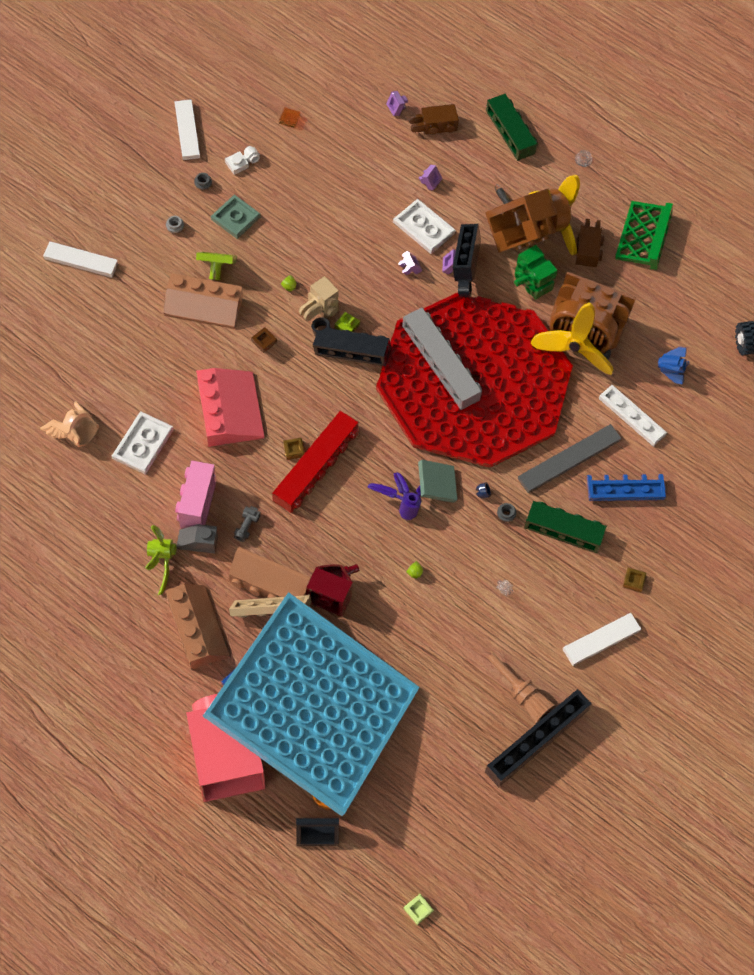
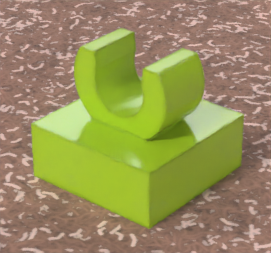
M344 312L335 323V328L337 330L354 332L360 325V320Z

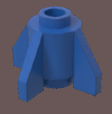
M678 347L663 354L658 361V368H660L661 372L677 384H683L684 375L680 373H684L686 366L690 363V361L682 358L686 357V347Z

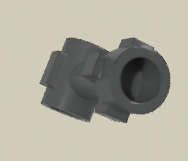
M252 506L245 507L242 514L245 520L241 528H236L234 532V538L238 541L245 542L249 538L250 533L247 531L252 521L257 523L261 516V512L257 508Z

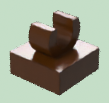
M264 327L251 337V341L264 353L277 343V338Z

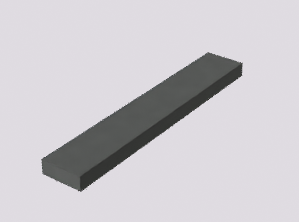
M610 424L519 475L518 480L527 493H530L620 442L621 437Z

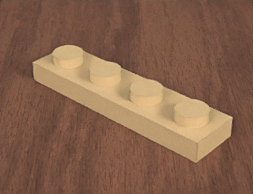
M310 595L295 596L308 607L312 603ZM284 597L235 600L229 608L230 616L243 618L248 615L265 616L273 614Z

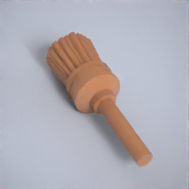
M494 653L487 658L513 685L512 688L515 690L513 698L519 702L520 706L524 707L535 724L554 709L556 705L538 691L539 688L531 680L525 682L522 679L519 680Z

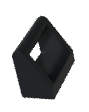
M296 818V846H339V818Z

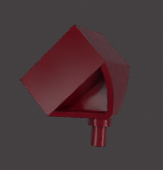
M339 564L316 567L306 587V595H310L311 604L343 617L352 597L353 582L350 577L351 574L360 571L358 564L349 567L347 565L343 567Z

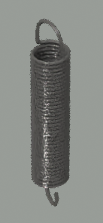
M499 188L496 191L504 204L511 202L503 188Z

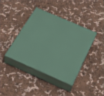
M233 195L211 216V220L236 239L261 218V214L236 195Z
M420 460L418 466L421 497L452 503L456 502L457 491L454 466Z

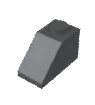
M197 524L180 529L177 549L215 554L218 540L217 527Z

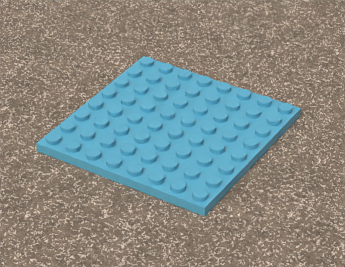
M288 592L205 711L203 717L336 813L343 816L417 693L419 686Z

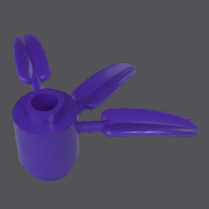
M396 472L393 475L399 492L404 495L403 497L398 495L397 490L375 483L368 485V488L402 500L399 513L403 519L412 520L417 516L421 505L420 486L416 489L418 494L409 493V487L400 473Z

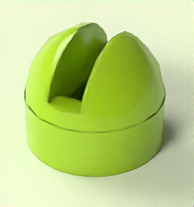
M289 275L281 282V286L287 291H292L296 288V280L292 275Z
M415 561L406 573L412 578H419L423 573V567Z

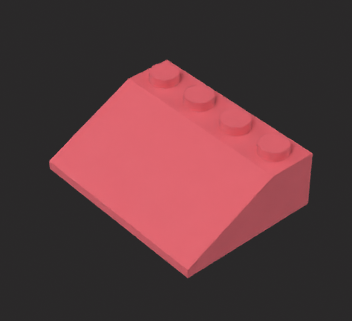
M221 368L197 370L208 447L263 439L264 432L253 372Z

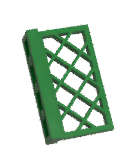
M631 201L615 259L650 265V269L657 270L673 215V203H666L665 206ZM634 207L641 208L643 212L636 215L633 209ZM652 211L661 212L660 215L656 217H653L650 214V212ZM647 215L650 220L643 223L639 218ZM636 220L639 225L632 229L629 223ZM653 223L656 228L649 231L646 226ZM643 229L646 234L639 237L635 232ZM632 234L635 239L628 242L625 237ZM650 237L652 242L645 245L642 240ZM639 242L642 248L635 251L631 246ZM626 248L631 251L628 255L621 254V251ZM646 251L648 259L640 258L638 254Z

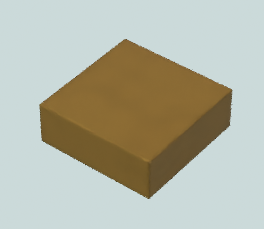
M302 437L283 440L286 460L301 458L305 454Z
M628 567L622 587L642 592L647 573Z

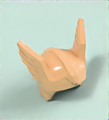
M76 401L74 402L76 410L68 411L63 423L53 419L40 427L47 435L58 439L67 437L78 447L87 445L99 430V425L92 419V416Z

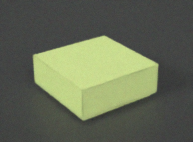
M421 894L403 908L416 925L420 924L434 911Z

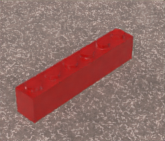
M340 410L272 492L273 502L290 513L295 508L298 509L303 503V498L306 494L310 495L313 491L315 483L324 478L328 467H332L336 463L337 456L346 451L349 441L357 437L359 434V422Z

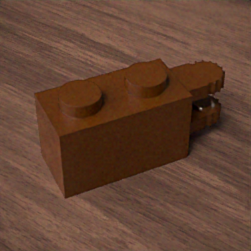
M455 104L421 108V114H415L408 118L409 123L413 124L410 127L411 131L415 133L424 132V135H433L436 133L458 131L459 119Z
M585 219V225H581L578 234L575 265L597 267L598 261L602 260L603 250H600V246H603L604 236L601 235V220L595 222V227H590V219Z

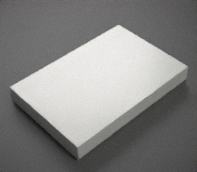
M419 199L415 200L393 219L395 225L430 254L443 245L456 232L453 227Z
M140 411L114 451L112 459L146 475L173 432V426Z

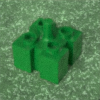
M534 245L518 255L514 284L516 287L525 284L527 293L536 300L553 290L555 283L553 279L556 278L558 270L550 260L547 261L544 258V253L538 246Z

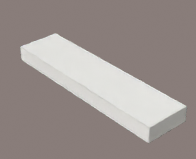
M192 100L174 101L183 160L198 159L200 154Z
M49 242L43 255L45 260L111 278L118 265V260L54 242Z
M613 385L599 396V400L653 447L666 436L667 432Z
M629 613L563 647L562 650L572 666L640 632L641 628L633 615Z

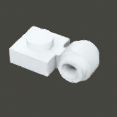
M248 146L244 150V155L239 151L225 158V163L235 175L249 168V162L256 163L260 159V154L255 147Z

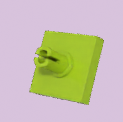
M197 252L196 260L209 261L211 263L209 279L221 280V264H234L237 262V256Z

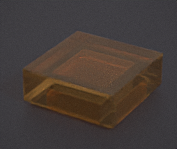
M284 107L279 118V124L295 128L301 112Z

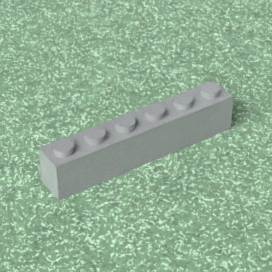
M420 308L404 316L403 328L458 407L462 410L479 401L482 392L480 384L473 380L470 370L463 366L460 356L454 353L450 342L444 339L440 328L432 322L431 315L428 312L426 313L423 308Z

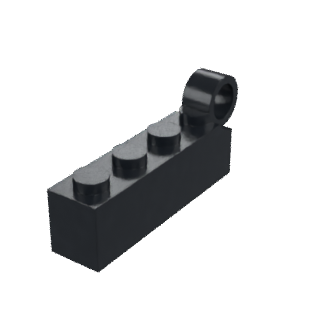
M461 224L453 263L455 282L458 281L459 298H468L472 295L471 281L475 278L481 244L479 224Z
M323 317L316 318L312 322L311 327L315 336L313 342L315 355L380 366L387 365L391 351L390 338L381 335L374 336L367 333H355L349 330H336L331 328L329 321ZM319 326H326L323 330H317Z

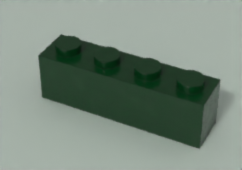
M506 93L488 99L486 112L516 160L519 161L534 155L538 146L537 139L530 133L528 125L523 122L520 112L514 108L512 100L507 97Z
M533 501L524 526L525 529L594 553H598L607 527L599 521L585 519L579 514H571L562 508H553L540 501Z

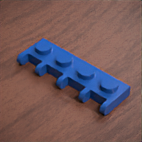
M623 474V480H609V475H604V480H592V475H587L589 501L665 500L666 498L663 474L658 475V480H647L646 474L641 475V480H628L627 474Z

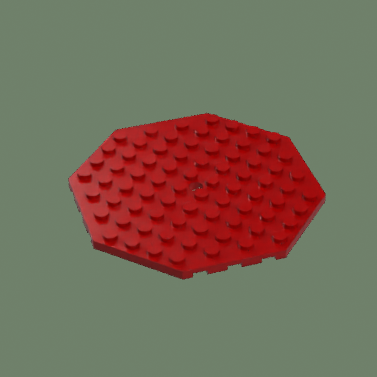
M458 292L423 308L426 313L428 312L431 315L434 325L440 328L444 339L450 342L454 353L460 356L463 366L468 368L472 375H477L480 378L478 381H475L482 388L480 400L462 410L403 328V318L397 320L390 341V355L387 365L382 366L376 390L413 448L491 468L555 435L572 364L563 351H545L532 346L531 341L535 335L548 332L534 310L519 309L515 305L503 302L502 304L491 302V299L477 296V298L472 296L459 298Z

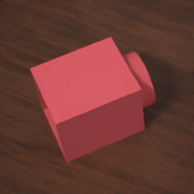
M217 694L197 700L192 705L193 711L186 712L204 802L265 789L261 758L203 717V714Z

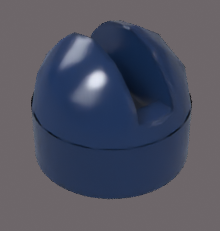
M487 482L477 485L475 490L479 491L476 493L479 498L491 497V489Z

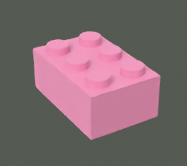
M191 461L190 467L186 468V483L182 484L180 490L182 498L180 502H177L175 513H178L177 521H179L180 529L197 524H206L216 485L215 466L213 464Z

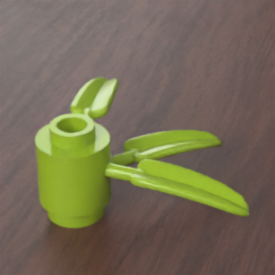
M152 525L151 529L158 539H153L147 543V556H152V559L145 569L151 570L158 564L159 559H165L163 581L158 595H161L165 590L169 577L168 562L169 559H172L173 555H176L177 545L173 543L172 539H164L161 529L156 525Z

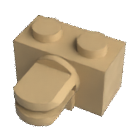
M324 276L310 286L308 302L300 307L299 314L306 321L311 320L318 314L323 318L334 316L338 311L339 291Z

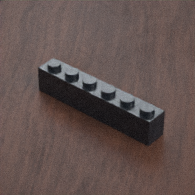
M577 689L490 762L486 767L485 773L499 788L587 713L592 703Z

